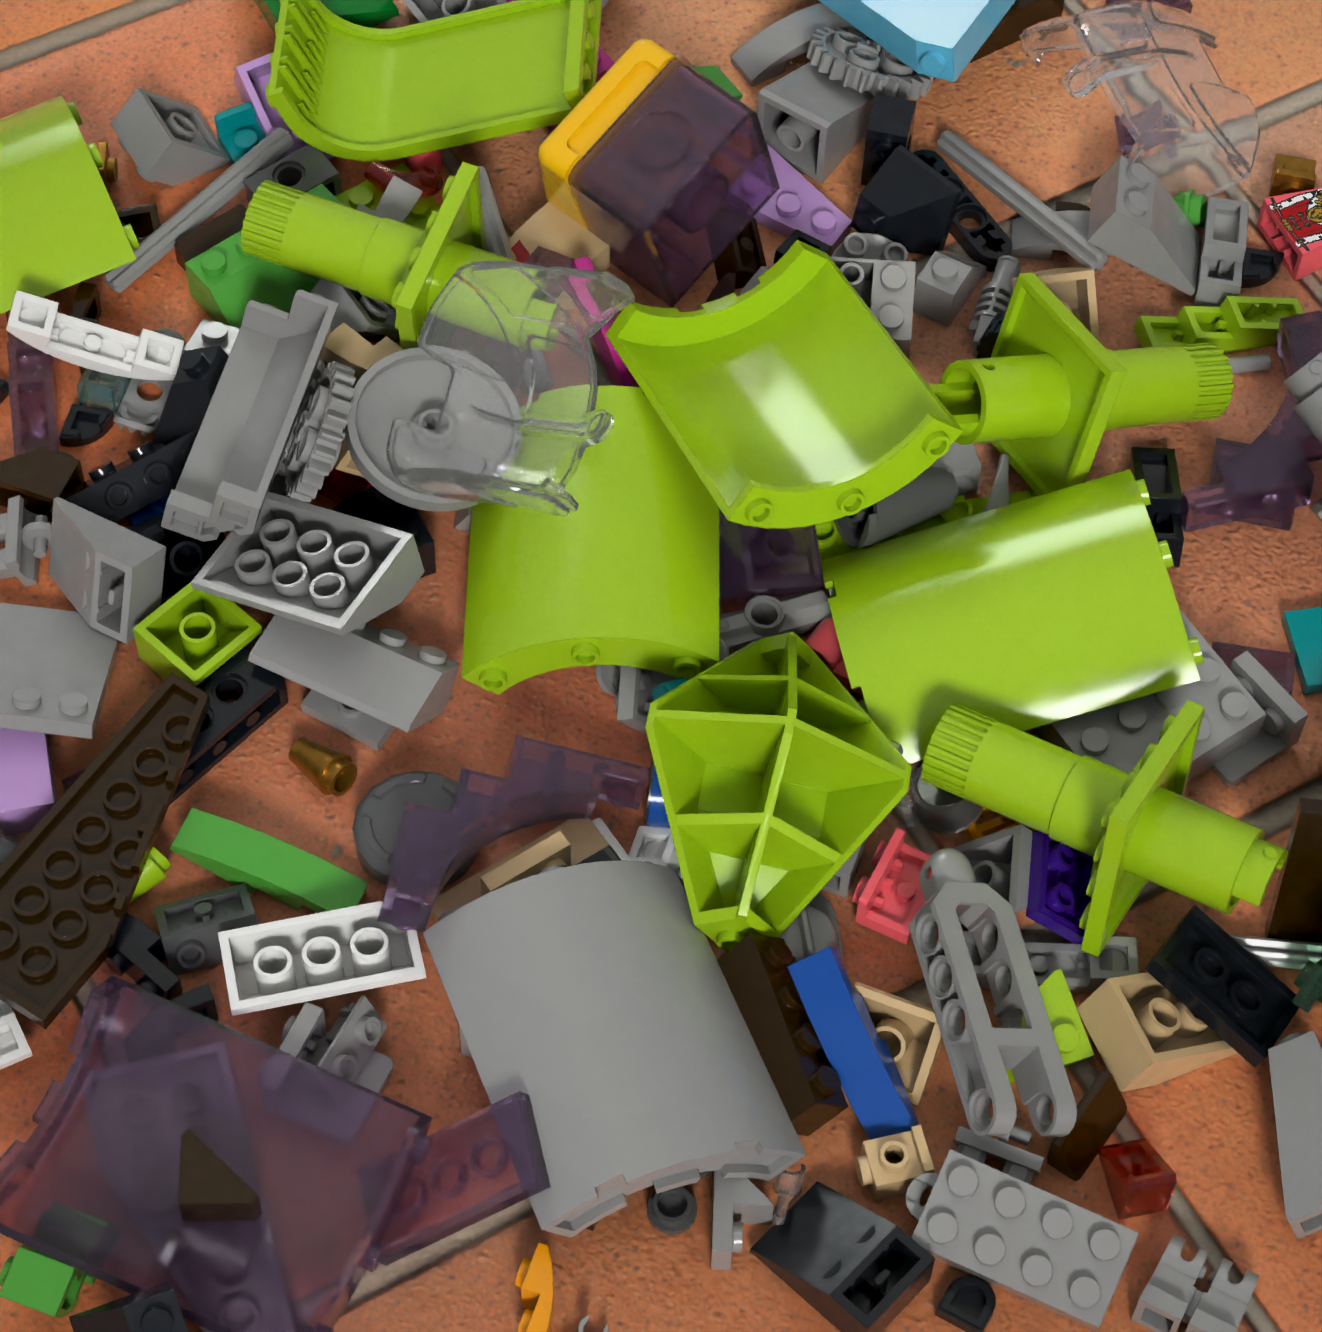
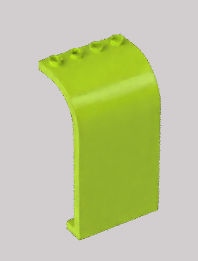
M279 0L280 13L278 22L275 23L276 40L274 52L270 56L271 74L270 81L266 85V97L269 105L272 108H276L287 126L304 142L332 156L363 162L395 160L557 125L561 123L596 84L602 0H516L389 29L370 28L346 21L326 8L320 0Z

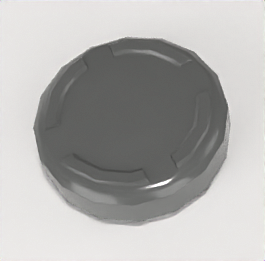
M418 770L391 775L372 787L357 806L352 828L359 862L370 876L395 891L418 894L443 889L464 876L479 855L482 839V822L477 803L463 785L441 773Z

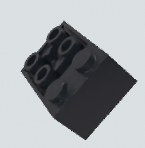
M818 1181L750 1248V1252L840 1332H882L930 1282L935 1258L897 1225Z

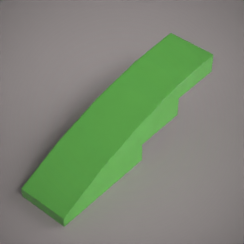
M195 808L190 809L169 847L170 850L234 885L246 883L250 894L257 888L297 911L302 905L316 913L356 906L359 904L369 884L330 862L280 839Z

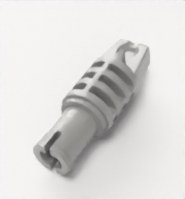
M1003 255L998 258L991 282L986 284L981 290L968 331L969 334L975 335L973 339L974 357H977V344L991 320L998 312H1004L1008 308L1011 299L1010 279L1018 277L1021 270V262L1013 256Z

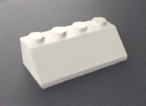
M409 896L218 932L232 1016L426 978Z

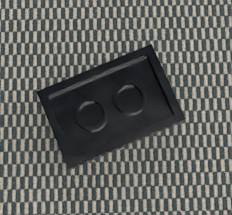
M1196 905L1183 916L1144 968L1253 1067L1266 1058L1268 1049L1275 1045L1304 1002Z

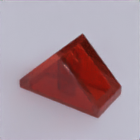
M1145 1138L1098 1147L1099 1159L1118 1220L1166 1211L1177 1184L1176 1173Z

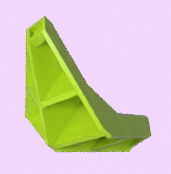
M794 632L756 639L650 703L645 729L694 926L711 938L724 951L728 952L751 933L779 938L908 792L912 766L818 654Z

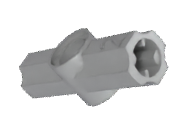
M819 588L779 599L768 595L755 596L748 601L744 609L719 615V638L728 643L729 655L756 639L789 632L800 635L814 631L823 619H833L828 597L825 591Z

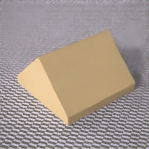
M856 981L853 988L854 993L862 995L879 1039L886 1040L910 1102L918 1106L943 1044L934 1009Z

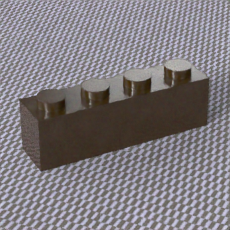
M751 933L719 958L717 962L797 1135L809 1136L845 1110L848 1104L841 1089V1080L828 1061L787 967L793 964V956L783 938Z

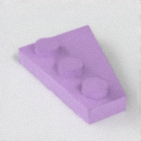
M769 145L763 149L726 195L725 207L741 215L754 218L756 222L786 237H789L795 229H798L830 245V257L836 247L851 232L852 220Z

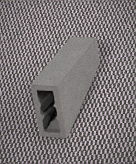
M1314 1030L1305 1034H1289L1283 1037L1276 1046L1268 1049L1285 1215L1297 1240L1322 1230V1048Z

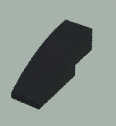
M1131 447L1130 470L1135 481L1140 479L1145 481L1151 505L1146 506L1157 541L1167 540L1174 563L1173 567H1179L1184 536L1180 516L1182 494L1175 449Z

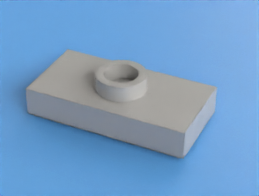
M312 689L301 703L303 713L378 752L396 729V727Z

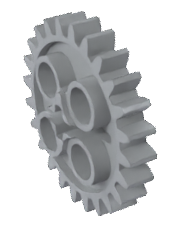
M835 26L834 30L828 27H823V30L816 29L815 34L812 33L806 51V58L811 59V65L818 67V72L830 74V80H841L844 87L856 89L860 93L869 91L874 97H876V94H882L891 97L897 96L908 100V97L918 100L919 96L926 97L934 79L931 76L918 74L865 34L857 32L852 27H848L847 31L838 26Z
M332 361V363L328 362L327 367L322 370L321 377L316 380L314 391H311L306 396L297 424L293 429L294 439L285 462L286 471L284 476L287 477L283 487L285 488L284 495L286 497L311 503V500L316 498L318 489L321 490L324 477L328 476L329 472L333 470L340 453L342 441L346 435L344 428L348 423L354 402L353 395L355 389L353 386L356 377H354L355 370L352 367Z

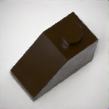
M37 448L0 461V505L8 507V498L20 495L24 499L25 509L37 515H46L48 521L52 522V514L49 508L53 505V499L56 497L65 499L84 489L82 483L85 480L80 460L65 452L56 453L47 449Z

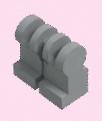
M1174 1233L1138 1300L1131 1321L1154 1332H1177L1181 1321L1188 1324L1185 1332H1237L1260 1275L1247 1269L1243 1280L1239 1284H1232L1227 1276L1233 1262L1224 1258L1218 1271H1212L1207 1283L1211 1284L1208 1293L1201 1292L1194 1285L1197 1278L1202 1280L1207 1271V1265L1204 1263L1210 1251L1200 1247L1192 1261H1185L1181 1257V1252L1187 1239Z

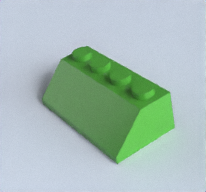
M322 183L306 192L342 204ZM241 231L185 263L190 296L215 322L237 328L241 327L245 308L249 300L270 304L279 310L290 313L296 291L304 290L310 293L319 279L245 254L242 251L243 248H241Z

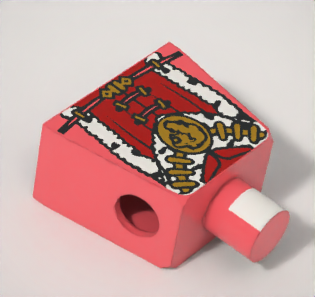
M1322 188L1265 198L1256 226L1275 252L1284 253L1282 263L1294 281L1300 280L1322 268Z

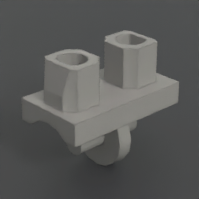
M20 495L8 498L7 512L0 514V545L5 544V548L0 549V580L17 577L27 587L38 584L39 558L46 557L47 550H50L52 524L48 523L46 515H37L25 509L24 499Z
M1015 1124L1009 1134L999 1136L998 1140L988 1136L976 1135L972 1130L959 1126L954 1139L955 1145H958L956 1152L983 1164L987 1157L1005 1163L1002 1172L1028 1184L1031 1183L1033 1175L1039 1176L1044 1163V1157L1008 1144L1009 1139L1027 1146L1029 1144L1032 1131L1018 1127Z

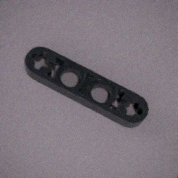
M922 149L915 151L913 154L962 189L949 233L973 261L987 266L986 271L994 272L1000 256H1011L1012 242L939 154L931 150ZM966 218L974 219L979 222L980 226L975 229H967L961 226L959 221Z

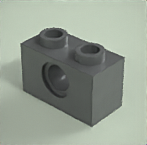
M309 144L299 150L292 151L283 159L265 169L258 170L252 176L243 180L248 204L252 200V196L258 186L265 180H270L303 192H307L321 183L334 196L343 192L339 172L320 150Z

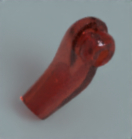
M375 161L367 167L364 177L383 194L393 175L422 190L423 193L419 199L432 197L443 187L440 170L430 164L424 165L423 169L418 172H401Z

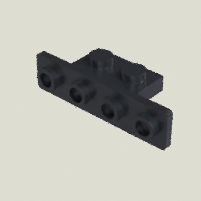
M200 427L166 445L160 442L153 445L151 440L145 441L127 451L129 459L115 466L112 461H108L88 472L91 479L82 483L84 489L64 500L116 523L167 496L172 489L175 490ZM53 505L49 508L51 514L53 511Z

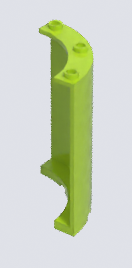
M61 95L0 119V314L11 310L16 290L43 298L137 260L133 250L140 247L131 224L125 226L121 224L98 171V168L104 166L95 143L86 144L78 125L83 123L74 101L66 103Z
M796 240L790 249L770 269L757 278L759 282L757 286L738 297L733 292L717 300L701 304L700 310L691 312H679L677 308L652 307L629 300L605 334L726 519L745 526L788 529L812 526L854 515L894 494L917 478L938 458L945 455L950 446L963 432L830 256L799 240Z
M617 385L568 388L540 395V402L522 408L518 405L523 422V442L516 466L506 483L495 494L481 503L471 506L461 678L480 686L484 690L499 695L523 680L569 667L592 665L629 666L661 672L679 679L684 677L691 679L718 663L719 507L647 397L643 394L640 387Z
M1127 469L820 561L826 589H829L831 598H828L851 689L861 688L864 700L857 702L909 764L924 760L927 746L937 724H939L941 717L944 716L945 711L955 703L1021 731H1026L1200 680L1196 666L1204 664L1202 652L1197 637L1188 639L1167 568L1174 566L1167 540L1157 541L1146 506L1151 505L1144 479L1135 481L1131 470Z

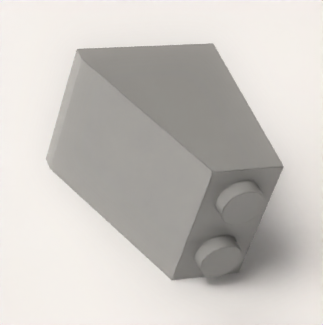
M809 62L765 86L758 93L755 149L762 152L769 145L797 171L823 183L866 134L875 97L868 91L860 93L856 89L844 87L841 80H830V74L818 72V67L811 65Z

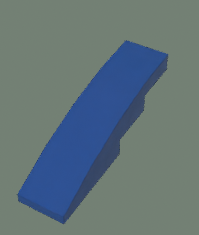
M829 946L787 966L832 1069L838 1074L841 1086L869 1139L907 1132L911 1130V1126L919 1125L886 1040L879 1039L862 995L854 993L837 948Z

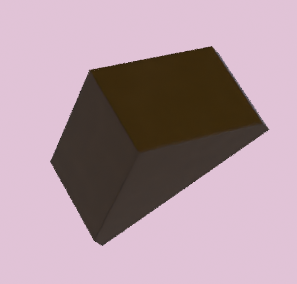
M190 1129L186 1130L181 1135L178 1206L183 1222L256 1220L262 1214L259 1196Z

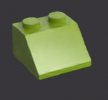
M191 583L187 584L133 627L138 655L144 663L164 680L173 673L195 687L263 632L262 626L233 601L193 589Z

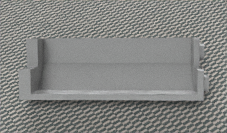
M304 290L296 291L290 313L279 310L270 304H262L254 300L248 301L240 330L175 490H171L166 502L161 527L203 542L217 540L220 532L232 530L238 536L253 534L330 334L339 303L326 299L320 294L309 293Z

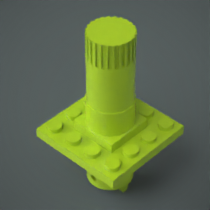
M462 161L456 176L450 175L448 177L442 194L444 201L439 212L434 210L431 213L425 230L387 217L380 218L270 180L262 182L252 196L253 198L246 210L241 230L242 251L245 254L360 292L362 296L392 305L396 309L395 328L399 330L400 336L398 345L404 350L417 347L444 348L454 327L519 349H524L528 344H531L535 348L550 350L558 339L559 328L551 326L554 315L558 310V302L547 299L550 281L549 272L486 251L478 166Z
M1019 273L991 357L956 360L945 369L940 384H931L929 387L963 430L962 434L956 439V443L969 445L991 442L1001 454L1009 456L1010 465L1031 489L1040 496L1085 482L1104 432L1113 431L1117 428L1219 418L1221 414L1225 413L1226 407L1230 405L1229 401L1233 396L1232 389H1234V384H1232V379L1234 377L1231 373L1232 367L1228 363V357L1224 355L1222 349H1218L1219 346L1213 345V343L1120 350L1106 349L1034 273Z
M1189 700L1185 702L1177 716L1170 714L1167 717L1160 732L1159 743L1151 742L1148 745L1144 755L1130 773L1087 755L1081 756L956 703L951 705L945 711L944 716L941 717L930 738L931 740L923 758L921 778L924 782L1049 835L1050 839L1093 857L1091 877L1086 890V895L1092 897V900L1088 903L1082 914L1079 928L1085 930L1081 950L1096 957L1100 956L1147 881L1229 915L1240 899L1259 907L1265 897L1266 888L1275 869L1281 870L1288 856L1287 849L1264 840L1265 831L1184 796L1205 709L1204 706Z

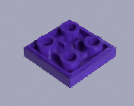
M1040 831L1032 833L1026 916L1070 942L1082 944L1085 930L1079 928V923L1086 906L1092 900V897L1086 895V890L1091 877L1093 857L1050 839L1049 835Z

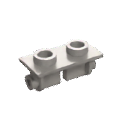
M361 995L357 1003H351L349 1007H343L340 1010L338 1019L325 1038L330 1045L329 1048L320 1046L309 1065H306L303 1069V1075L305 1076L302 1080L303 1085L314 1092H318L321 1087H325L337 1103L342 1102L388 1027L366 996Z

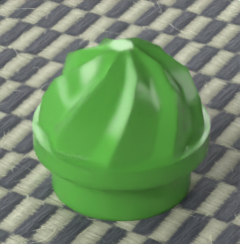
M1194 189L1176 193L1173 199L1194 227H1203L1207 206L1206 195L1196 194Z

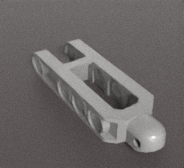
M952 848L937 850L924 862L920 870L919 883L925 903L915 914L908 926L968 1124L971 1130L980 1136H1004L1012 1130L1016 1120L1017 1108L1006 1069L1012 1070L1022 1105H1027L1035 1130L1043 1137H1064L1074 1128L1077 1117L1076 1102L1013 906L988 884L977 883L968 858L960 851ZM931 867V869H932V875H931V877H930V879H929V877H928V871H929V868ZM960 923L968 929V932L973 933L982 962L979 968L981 974L986 975L995 1003L993 1008L994 1016L999 1017L1002 1028L992 1027ZM937 925H938L939 935H938V942H937V944H936V942H935V930H936V927H937ZM996 928H997V931H998V943H997V946L995 947V941H994V939H995V931H996ZM950 968H951V972H952V983H951V986L949 987V984H948V973H949V970H950ZM1011 971L1012 981H1011V987H1010V991H1009V987H1008V975H1009V972ZM963 1012L965 1013L964 1031L962 1030L961 1017ZM1023 1013L1026 1020L1025 1028L1021 1026ZM991 1100L993 1105L992 1121L990 1120L988 1113L989 1104ZM1051 1101L1053 1102L1054 1117L1052 1123L1049 1114Z

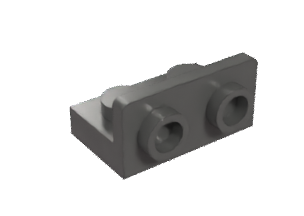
M246 883L153 907L168 967L176 976L223 963L218 932L258 925Z

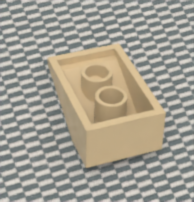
M1148 972L1108 978L1077 1007L1083 1023L1120 1092L1155 1086L1238 1053Z

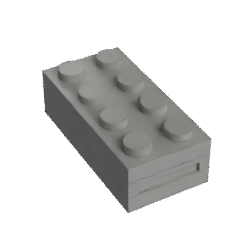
M952 1149L949 1150L940 1173L930 1172L917 1176L908 1186L905 1197L908 1211L918 1221L911 1238L936 1260L971 1276L979 1277L995 1287L1095 1332H1098L1139 1235V1232ZM927 1188H931L932 1191L926 1205L921 1206L920 1201L924 1191Z

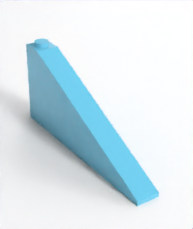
M1016 0L818 1L918 74L955 82Z

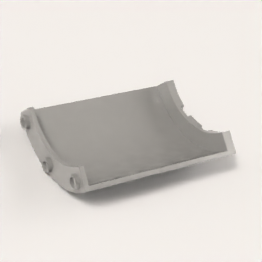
M626 860L599 861L567 867L553 865L543 869L539 874L510 883L460 908L444 912L438 918L437 923L423 932L541 1230L572 1238L602 1218L628 1206L625 1199L626 1196L650 1186H654L658 1194L677 1187L697 1183L700 1179L699 1173L720 1170L723 1179L752 1178L770 1181L807 1155L705 934L694 926L686 892L674 869L653 864L649 861Z

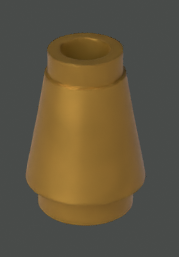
M306 738L298 739L289 751V760L324 795L333 794L334 796H341L352 787L356 780L357 767L352 763V758L345 753L309 741Z

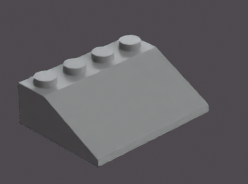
M269 492L253 534L238 536L232 530L190 583L193 589L344 636L401 604L425 570L413 534Z

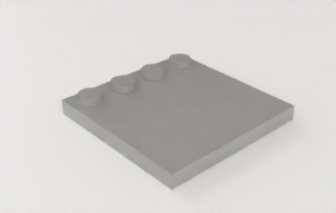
M0 602V728L92 739L121 642L91 628L76 611Z

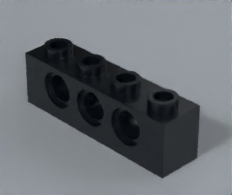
M247 647L221 665L216 673L206 682L196 686L209 695L210 707L201 726L204 729L199 731L170 804L288 703L285 679L281 675L247 661L251 652ZM228 699H238L234 702H224Z

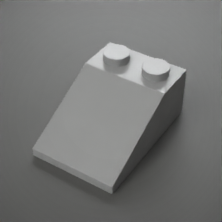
M1120 155L1093 185L1087 242L1192 296L1196 292L1199 233L1155 173L1148 170L1144 165L1135 163Z

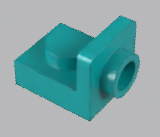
M251 102L229 108L214 116L218 141L229 156L232 165L265 138L257 124L255 110Z

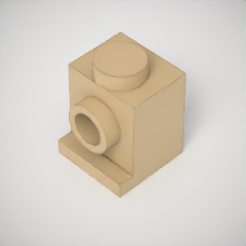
M921 1124L911 1126V1130L863 1141L860 1156L855 1157V1169L859 1183L862 1187L869 1186L873 1202L906 1195L908 1186L917 1176L924 1173H934L935 1171ZM901 1158V1162L896 1164L888 1162L889 1160Z

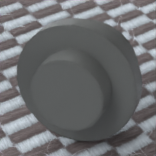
M677 1187L658 1194L655 1191L650 1196L647 1204L648 1219L652 1226L662 1233L680 1234L688 1230L696 1219V1200L683 1187Z

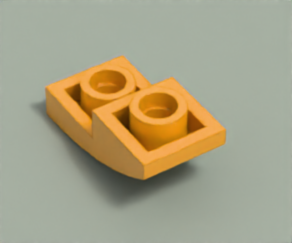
M538 1242L532 1259L528 1257L523 1258L516 1277L515 1286L521 1288L522 1307L527 1308L521 1318L518 1332H552L554 1315L552 1261L548 1245Z

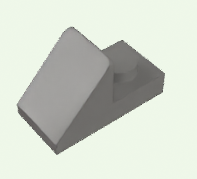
M720 1170L714 1171L711 1270H731L732 1253H742L743 1224H771L774 1205L748 1178L723 1179Z

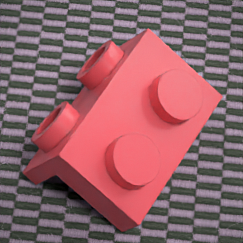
M897 827L890 841L882 839L872 860V865L876 867L870 878L862 876L853 894L852 902L858 904L856 923L907 945L911 938L908 925L925 903L919 883L920 870L924 862L932 855L905 844L906 831ZM931 867L929 868V871H928V877H929V879H930V877H931V875H932V869H931Z

